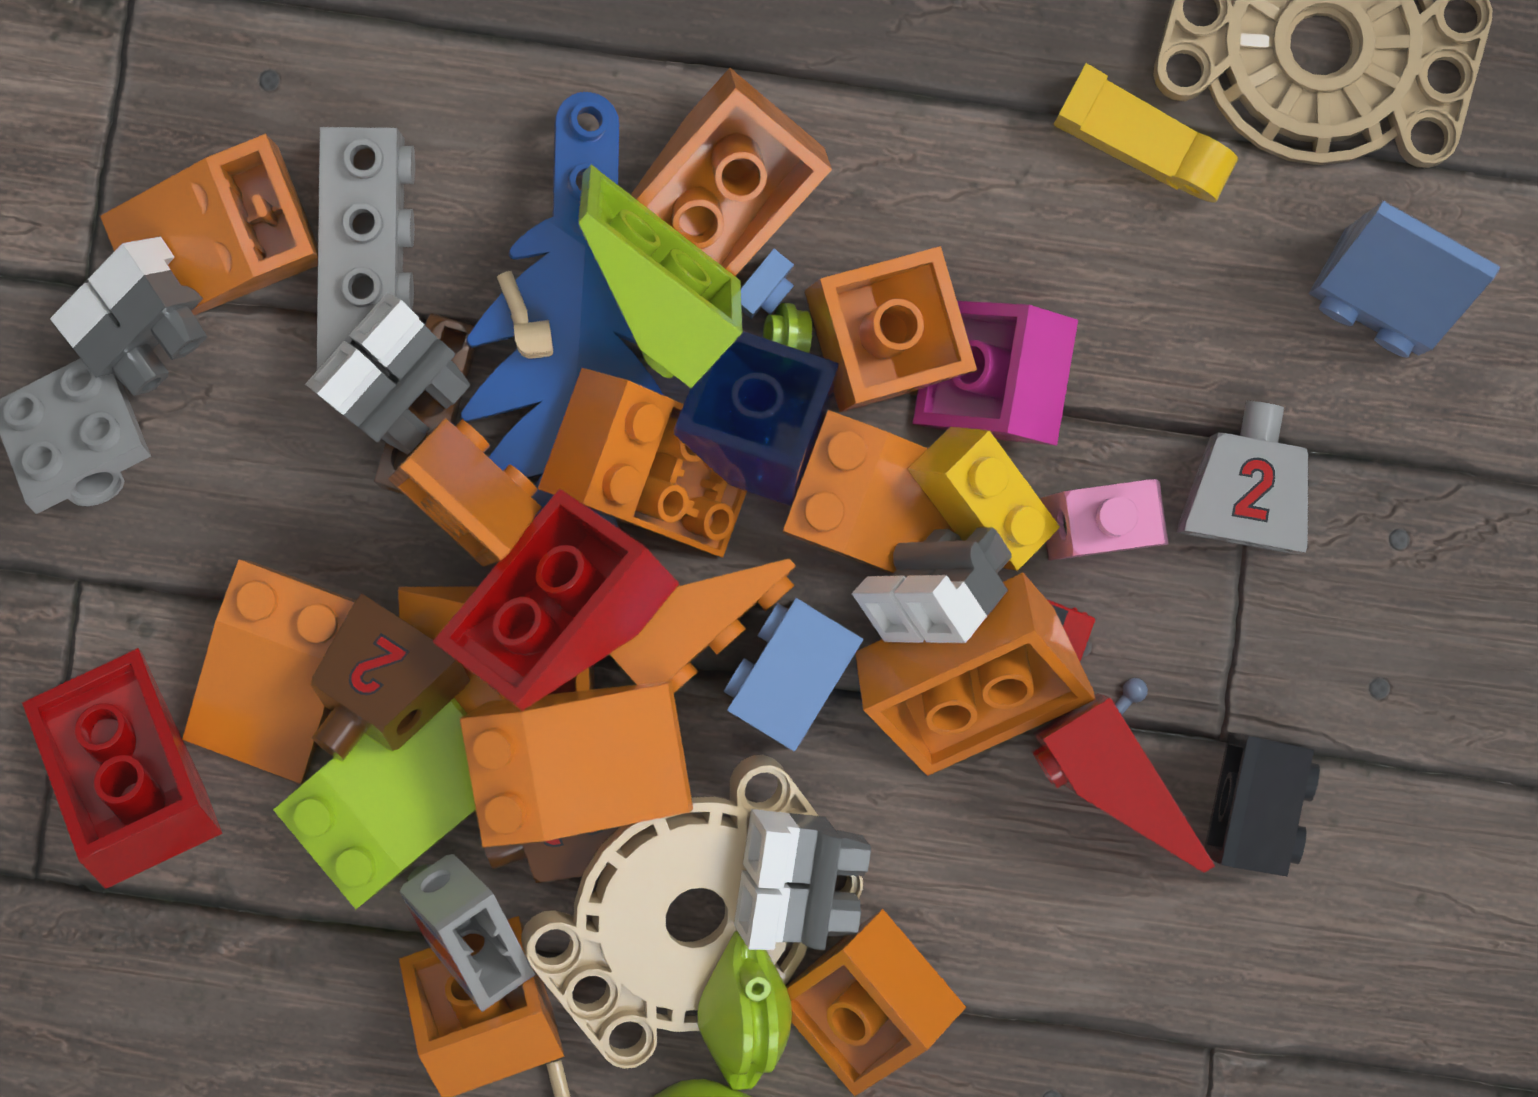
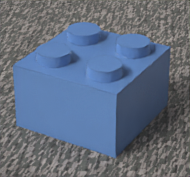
M797 598L790 609L777 603L758 634V637L768 642V645L756 664L745 658L742 660L723 691L734 698L727 711L794 752L863 641V638Z

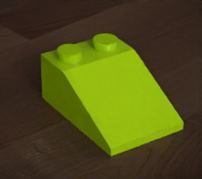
M590 165L582 177L578 223L640 350L643 351V357L646 362L663 377L671 379L673 376H676L692 388L742 334L741 280L597 168Z
M455 698L397 750L391 751L364 734L344 761L334 757L273 809L355 909L385 888L476 811L460 718L467 713Z

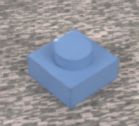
M776 249L770 252L741 288L742 312L750 319L755 316L760 308L768 314H772L794 287L786 279L794 264Z

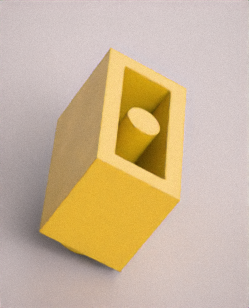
M950 427L908 468V471L962 541H966L977 528L993 527L999 533L1012 553L1011 559L1003 567L1005 569L1018 571L1060 528L1059 524L990 430Z

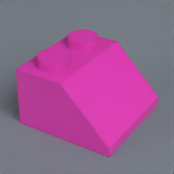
M957 301L977 370L919 389L913 424L948 430L950 427L990 430L995 439L1057 446L1078 320L1027 304Z

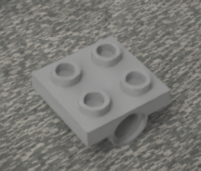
M81 358L0 399V436L25 503L35 514L66 499L80 506H93L104 503L116 496L123 488L124 478L121 471L151 457L121 381L115 373L95 377Z

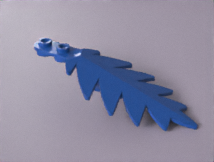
M579 92L569 96L560 105L555 117L552 217L540 222L527 231L512 245L509 251V256L513 260L545 255L526 269L515 281L527 308L529 322L549 320L553 355L528 359L523 357L517 348L484 381L460 414V419L468 423L538 404L504 436L488 457L502 471L511 464L528 479L543 475L581 368L629 380L664 395L647 369L619 338L621 337L637 344L578 223L581 190L576 184V177L583 175L586 169L593 165L618 185V114L614 106L606 98L592 92ZM583 113L593 115L598 121L599 128L595 131L584 130L579 125L577 116ZM503 292L486 310L468 335L466 343L469 347L474 348L515 337L514 324L511 319L512 314ZM542 476L539 478V480H538V481L536 482V484H535V487H536L537 489H538V486H539V483H540V480H541ZM538 489L532 496L542 507L537 515L554 495ZM594 511L618 528L615 518Z

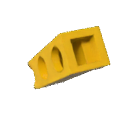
M1086 63L1053 126L1176 190L1179 188L1199 199L1212 203L1217 202L1238 162L1237 155L1220 142L1194 131L1108 81V75Z

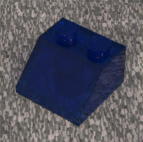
M742 331V334L697 383L690 388L675 425L674 435L731 486L792 506L832 401L839 363Z

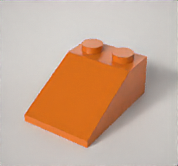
M729 68L686 116L631 193V196L736 276L832 171L825 148L734 70Z
M830 410L827 411L782 534L893 575L896 571L893 554L898 543L924 542L935 529H950L951 531L953 529L908 471V468L928 448Z
M445 418L388 480L483 567L501 561L511 551L542 508L532 498L538 489L513 465L509 464L502 471L488 458L484 452L490 447L489 443L471 425L461 420L454 426Z
M239 559L214 624L182 740L303 784L318 745L312 739V736L331 711L323 705L312 688V677L356 600L258 563Z
M672 681L549 694L523 711L507 699L488 701L460 718L483 847L548 841L688 813L693 810Z

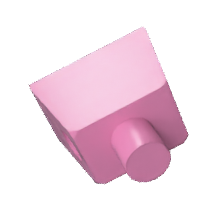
M1157 479L1070 490L1040 498L1060 526L1046 542L1048 561L1169 544L1160 481ZM1063 516L1065 517V521H1066L1067 536H1066V533H1065Z

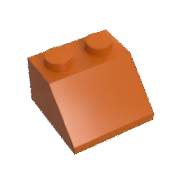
M941 246L820 278L804 291L839 412L898 397L977 370Z
M884 909L859 925L857 934L845 935L786 986L792 1005L791 1022L854 1097L927 1051L966 1008L945 980L935 971Z
M516 916L507 921L522 948L521 935L524 927L520 917ZM468 934L462 937L473 950L470 953L471 956L480 952L484 946L485 939L479 934ZM431 948L399 958L418 1056L441 1097H453L564 1057L547 991L543 981L535 971L533 977L481 1012Z

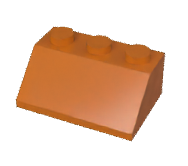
M1024 573L1003 582L1008 591L966 643H927L925 640L922 643L884 642L881 639L855 652L863 710L927 776L1095 700L1094 690L1055 609Z

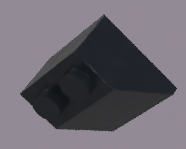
M1228 733L1204 846L1212 861L1228 867L1288 877L1290 863H1300L1306 843V827L1299 826L1303 801L1311 802L1318 786L1320 766L1319 764L1312 763L1314 750L1249 735Z

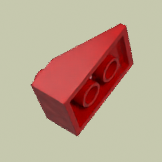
M559 488L526 528L511 551L496 564L433 640V643L523 711L636 637L678 587L679 583L645 546Z
M139 648L22 702L77 858L105 889L223 834L203 781L182 740L181 734L145 657Z
M1097 693L1095 694L1094 701L1058 717L1033 733L1041 747L1031 753L1051 785L1054 784L1058 789L1065 784L1067 788L1201 872L1205 873L1215 867L1111 697Z

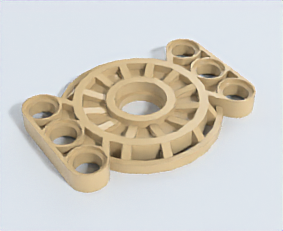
M1172 0L1154 65L1153 77L1157 88L1164 96L1172 100L1187 101L1196 98L1209 87L1215 105L1234 130L1257 148L1287 161L1313 165L1350 162L1381 149L1394 138L1400 155L1407 163L1415 167L1430 168L1446 160L1454 153L1460 140L1491 26L1493 11L1489 0H1464L1474 7L1477 14V24L1471 32L1457 33L1450 29L1444 18V9L1447 3L1454 0H1436L1435 2L1433 0H1418L1423 11L1421 14H1419L1414 0H1214L1218 9L1216 20L1207 26H1196L1190 23L1184 15V0ZM1315 15L1328 16L1338 21L1347 31L1351 42L1350 55L1345 65L1337 72L1327 75L1312 74L1302 69L1294 60L1290 48L1291 35L1296 25L1303 19ZM1180 53L1189 54L1199 62L1201 77L1195 85L1180 87L1168 78L1166 64L1173 55ZM1438 60H1446L1453 63L1459 69L1461 82L1456 92L1442 94L1432 88L1427 78L1431 63ZM1226 72L1231 87L1223 91L1218 78ZM1239 99L1250 115L1265 125L1262 133H1259L1246 123L1231 103ZM1387 117L1391 129L1382 135L1380 121ZM1423 120L1432 121L1442 129L1444 145L1439 153L1433 155L1423 154L1413 146L1411 131L1417 122ZM1279 133L1293 140L1313 142V152L1294 150L1273 141V139ZM1361 133L1367 141L1366 144L1351 150L1329 152L1330 142L1343 141Z
M754 755L742 760L734 768L730 777V800L718 797H691L693 810L690 812L701 813H683L620 826L600 845L585 869L574 901V916L555 910L543 911L533 916L525 925L521 941L522 948L531 967L599 1052L613 1066L625 1069L634 1068L645 1063L653 1055L656 1048L657 1028L673 1032L700 1031L697 1015L685 1016V1012L698 1010L702 993L733 933L737 931L734 921L742 870L747 871L743 861L751 809L819 816L781 764L774 758L765 755ZM768 772L777 777L778 786L770 799L756 803L746 799L745 788L753 776ZM723 813L730 814V818L722 816ZM600 875L596 891L592 893L595 881ZM847 876L845 886L839 892L855 893L860 898L863 890L862 876ZM705 888L716 892L722 897L725 904V916L719 927L710 935L697 941L682 942L676 940L668 933L666 929V913L671 902L679 894L689 889ZM586 915H593L592 921L587 920ZM559 929L570 935L567 949L557 957L546 958L535 952L538 938L549 930ZM775 942V949L767 950L785 985L805 956L808 946L801 942L793 943L781 966L776 963L784 952L787 942ZM587 976L602 977L606 981V990L599 1000L583 1004L573 999V989L581 979ZM656 1006L667 1008L668 1015L656 1013ZM632 1021L642 1026V1036L634 1046L619 1049L609 1044L611 1032L617 1025Z

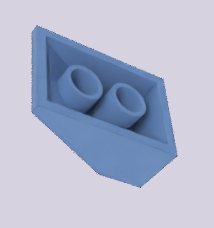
M1382 201L1345 228L1309 294L1322 301L1319 310L1328 317L1347 326H1353L1355 321L1360 322L1377 332L1374 338L1376 343L1396 355L1408 358L1411 352L1419 356L1432 350L1490 284L1500 266L1387 202Z

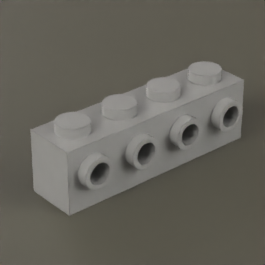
M320 127L317 370L345 341L358 349L386 377H389V372L351 339L349 335L387 292L401 299L411 310L413 309L412 272H403V247H413L414 212L413 209H404V184H414L415 151L414 146H405V138L397 128Z

